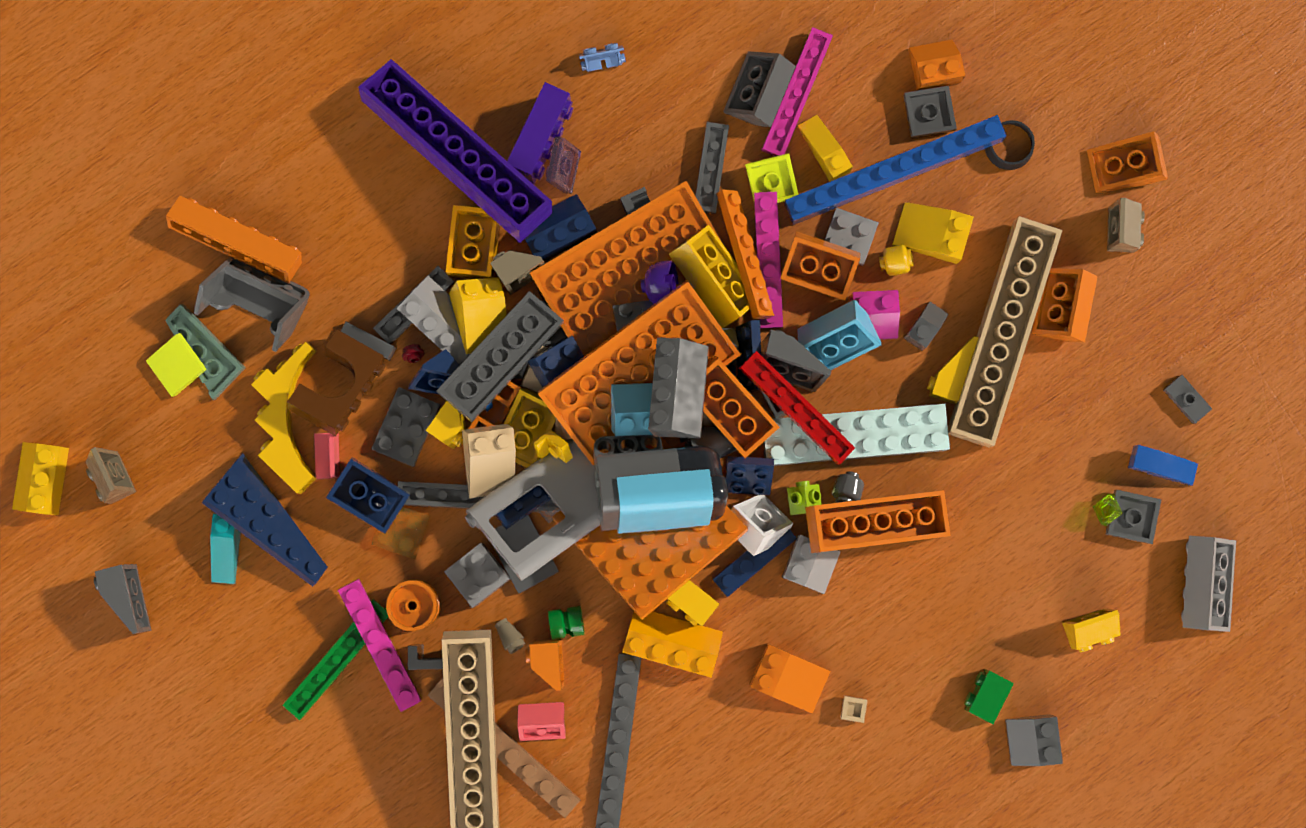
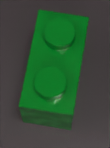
M985 669L984 672H980L975 679L976 687L973 693L970 692L964 702L966 705L964 710L994 725L1014 683Z

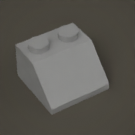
M798 535L782 578L825 594L840 551L811 553L809 538Z

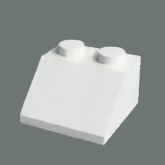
M757 495L733 506L731 509L748 528V532L740 537L738 541L753 556L768 550L793 525L765 495Z

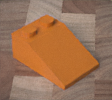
M1154 131L1087 149L1095 193L1144 186L1168 179L1160 138Z
M767 643L749 686L778 700L813 713L831 671Z

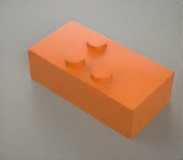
M714 356L707 363L703 412L743 457L746 458L780 427L718 357Z

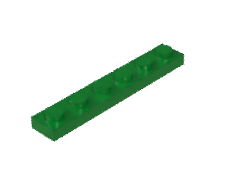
M373 599L371 603L383 624L389 618L387 610ZM354 622L282 705L298 720L303 719L366 645Z

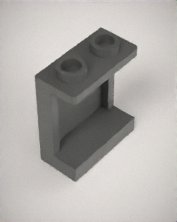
M424 644L408 646V670L443 669V658H424Z

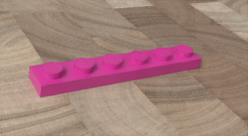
M812 27L762 148L763 152L773 156L785 154L833 35Z
M777 192L754 193L756 252L774 312L773 317L760 319V328L783 327Z
M358 578L339 588L338 592L400 712L421 702V698L360 579Z

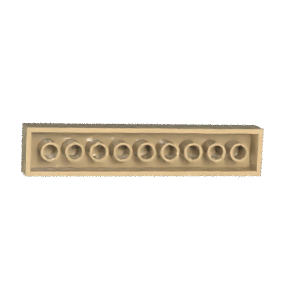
M1020 216L1013 221L977 334L979 339L959 401L954 406L948 425L949 435L988 448L995 446L1062 230Z
M491 630L444 631L442 637L450 825L451 828H500Z

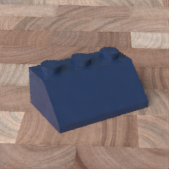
M575 194L552 206V214L525 238V241L534 256H540L545 261L597 234V230L578 195Z

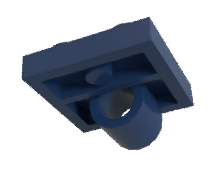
M728 456L726 463L728 493L770 495L774 459Z

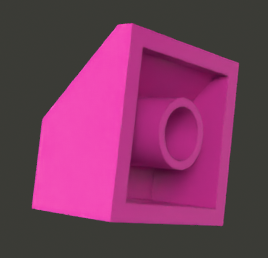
M898 290L853 292L850 295V302L856 300L868 313L879 339L898 338L900 317Z

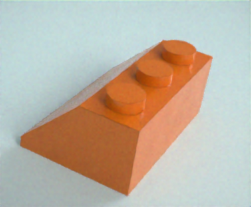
M1050 268L1034 319L1032 334L1062 341L1085 342L1098 276L1084 269Z
M562 639L532 642L529 648L526 649V663H531V669L556 691L562 690L565 685Z

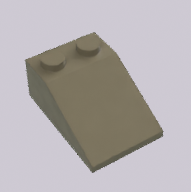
M97 447L90 450L86 460L88 466L86 472L89 478L95 482L98 488L96 489V494L101 501L113 504L136 492L118 451Z

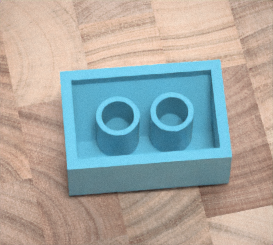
M856 300L797 329L798 342L830 370L881 346V341L868 313Z
M653 383L611 384V430L615 436L653 435L648 429Z

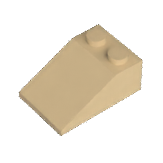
M508 424L462 430L469 498L487 496L515 476L516 450L513 427Z

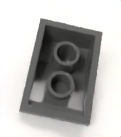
M771 330L761 342L762 357L791 385L816 392L831 375L829 368L794 337L786 335L782 331Z
M124 564L95 571L94 585L96 590H99L102 598L133 634L152 631L137 565Z

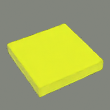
M789 153L745 164L753 201L754 193L777 192V203L799 195Z
M181 333L173 336L146 360L171 397L177 396L207 370Z

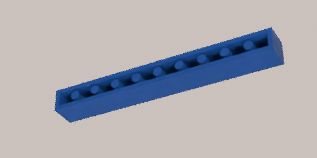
M998 115L786 199L785 206L793 225L1003 142L1006 133Z

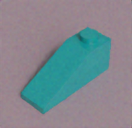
M213 513L210 535L211 582L235 584L241 532L215 513Z

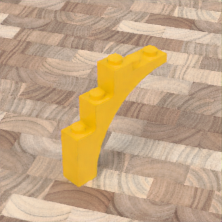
M307 342L296 346L292 351L293 355L288 360H283L276 367V373L270 369L261 370L254 377L255 381L251 384L270 403L269 406L265 405L258 411V417L255 419L273 438L272 441L268 440L260 448L262 452L258 456L298 494H302L316 480V475L306 465L297 448L292 432L291 411L288 410L287 405L288 399L295 390L300 374L316 352Z

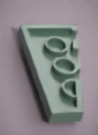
M180 304L165 321L174 336L178 333L182 334L207 370L199 378L209 390L212 400H216L246 367L184 304Z

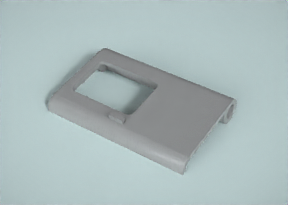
M573 439L566 440L573 456L567 463L559 457L557 459L549 453L543 459H539L466 510L467 516H465L468 524L472 528L476 526L484 533L521 581L600 525L595 486V466L591 464ZM541 486L564 513L565 519L519 552H513L490 524L489 519L534 487Z

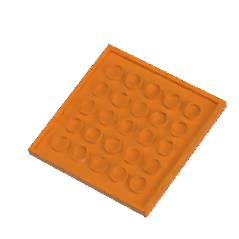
M660 437L662 441V448L672 449V447L662 437ZM652 445L646 446V448H648V449H654V448H655V447L652 446ZM726 505L723 516L715 521H710V524L706 526L618 534L617 530L601 531L599 525L574 544L643 620L748 532V528ZM560 510L552 517L553 521L558 524L564 520V513Z

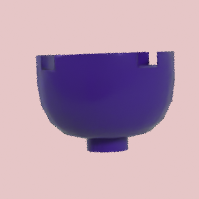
M672 261L657 262L649 267L646 271L645 279L641 280L642 292L647 294L648 299L653 304L673 291L676 285L679 284L675 263H672Z

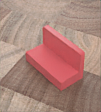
M330 433L314 434L316 479L339 478V434L336 436Z
M564 703L518 705L519 740L565 739Z

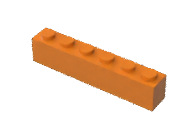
M179 196L166 215L168 228L288 284L302 264L301 252L292 245L287 246L273 236H266L260 233L254 227L242 225L232 217L227 218L213 208H206L198 204L194 199Z

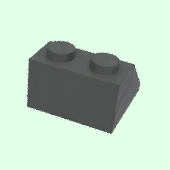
M1047 714L1005 719L1011 766L1063 764L1056 716Z

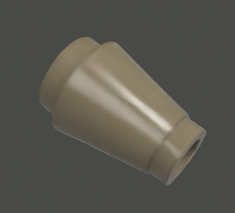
M506 618L495 625L505 651L508 650L512 654L525 645L524 637Z

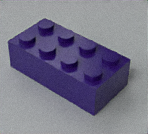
M546 82L507 161L532 184H535L537 179L541 180L545 172L543 165L546 159H551L555 150L553 144L556 139L560 140L564 131L562 125L565 119H570L574 109L571 107L570 93Z

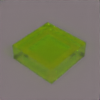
M1107 494L1093 506L1101 525L1104 526L1109 525L1123 513L1113 494Z

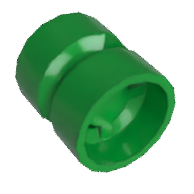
M580 606L569 607L565 612L562 609L548 611L552 640L566 638L567 634H570L572 637L585 635Z

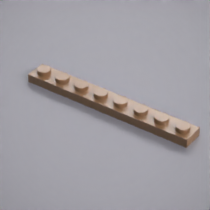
M443 677L428 696L445 711ZM495 723L497 758L566 818L581 799Z

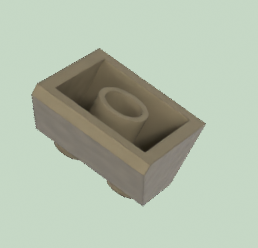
M1120 198L1109 206L1107 251L1134 253L1143 246L1144 234L1141 233V224L1144 223L1145 213L1142 211L1141 203L1127 198Z
M514 251L501 252L490 263L510 295L532 282L533 278L530 272L545 264L540 256Z

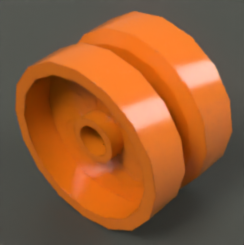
M408 580L399 583L391 590L386 604L389 619L395 626L405 631H416L428 627L438 617L441 607L440 597L436 589L431 584L422 580ZM411 601L416 602V609L410 608V604H413Z

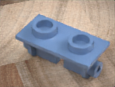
M611 43L605 45V49L596 51V47L584 49L583 53L579 54L580 59L584 58L585 60L581 62L582 71L587 70L589 72L602 69L601 60H605L606 68L621 66L622 63L626 62L624 53L620 54L619 52L624 50L623 46H618V43Z

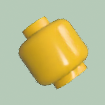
M905 245L885 248L883 256L879 257L881 270H886L889 276L908 273L910 267L914 266L911 249H907Z

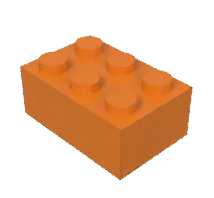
M796 231L780 279L845 300L860 261V252Z

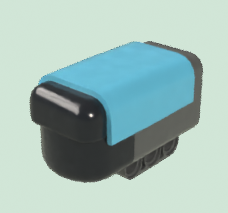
M654 435L604 436L595 441L593 458L601 531L617 530L618 534L706 526L710 524V521H715L723 516L728 499V486L726 478L722 474L720 457L712 448L692 446L663 449L661 438L654 437ZM652 445V446H654L655 448H654V449H648V448H646V446ZM629 447V448H631L632 450H631V451H625V450H623V448ZM605 449V450H608L609 452H608V453H601L600 450Z

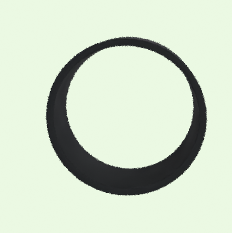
M1015 120L1002 122V125L1012 124L1022 128L1031 140V151L1026 158L1018 162L1002 160L995 153L993 146L985 148L986 155L995 166L1001 169L1015 170L1021 168L1030 160L1035 146L1034 135L1030 128L1022 122Z

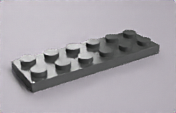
M529 291L439 387L437 393L469 421L473 422L560 328L564 320Z

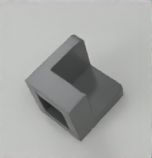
M645 187L620 198L626 215L650 202Z

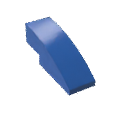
M1135 445L1132 449L1128 468L1193 486L1198 464L1166 452Z

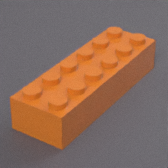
M944 490L805 507L811 553L951 536Z

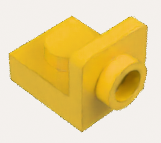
M549 430L534 442L535 450L540 459H543L549 453L556 459L559 457L565 463L573 458L569 444L552 430Z

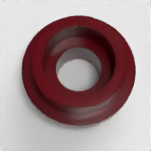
M419 344L408 345L403 348L402 359L408 361V363H416L421 360L425 353Z

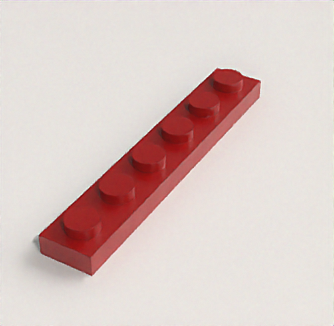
M757 351L739 368L837 465H840L855 449Z

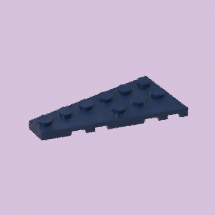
M242 453L202 501V504L313 587L328 568Z

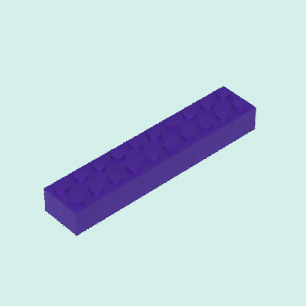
M392 59L358 87L361 101L518 242L523 241L552 214V201Z

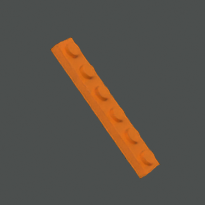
M721 190L716 194L753 319H769L774 316L772 303L769 299L766 283L763 279L760 263L753 245V239L742 208L741 198L738 191Z

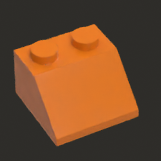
M952 39L908 48L917 91L959 84L964 79L965 71L961 53Z

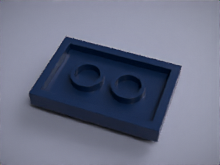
M751 320L737 326L735 330L739 345L738 351L741 354L737 357L738 375L736 378L749 393L759 391L760 389L739 368L755 351L761 355L760 320Z

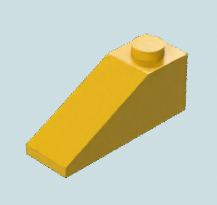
M818 115L797 126L829 182L851 172L853 166Z
M974 336L935 374V377L931 376L927 389L930 390L929 396L952 404L958 403L979 339L978 337Z

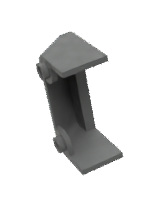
M230 257L200 284L194 314L199 315L208 305L218 310H225L235 304L272 322L270 332L275 336L272 350L276 352L292 335L308 303L310 293L306 288L292 281L288 284Z

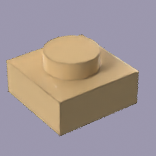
M844 696L840 719L864 723L867 699Z

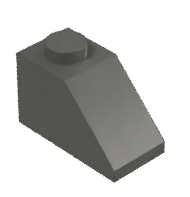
M929 302L904 339L923 351L935 337L948 314L932 302Z

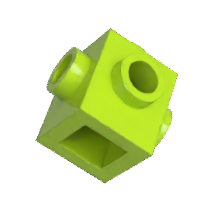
M809 481L796 482V487L787 488L790 515L806 514L805 507L822 505L819 484L810 485Z

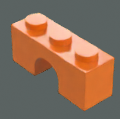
M509 382L492 400L493 408L487 412L483 410L468 429L502 425L521 388Z

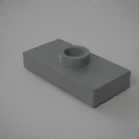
M1183 375L1178 376L1163 389L1192 424H1196L1212 410Z

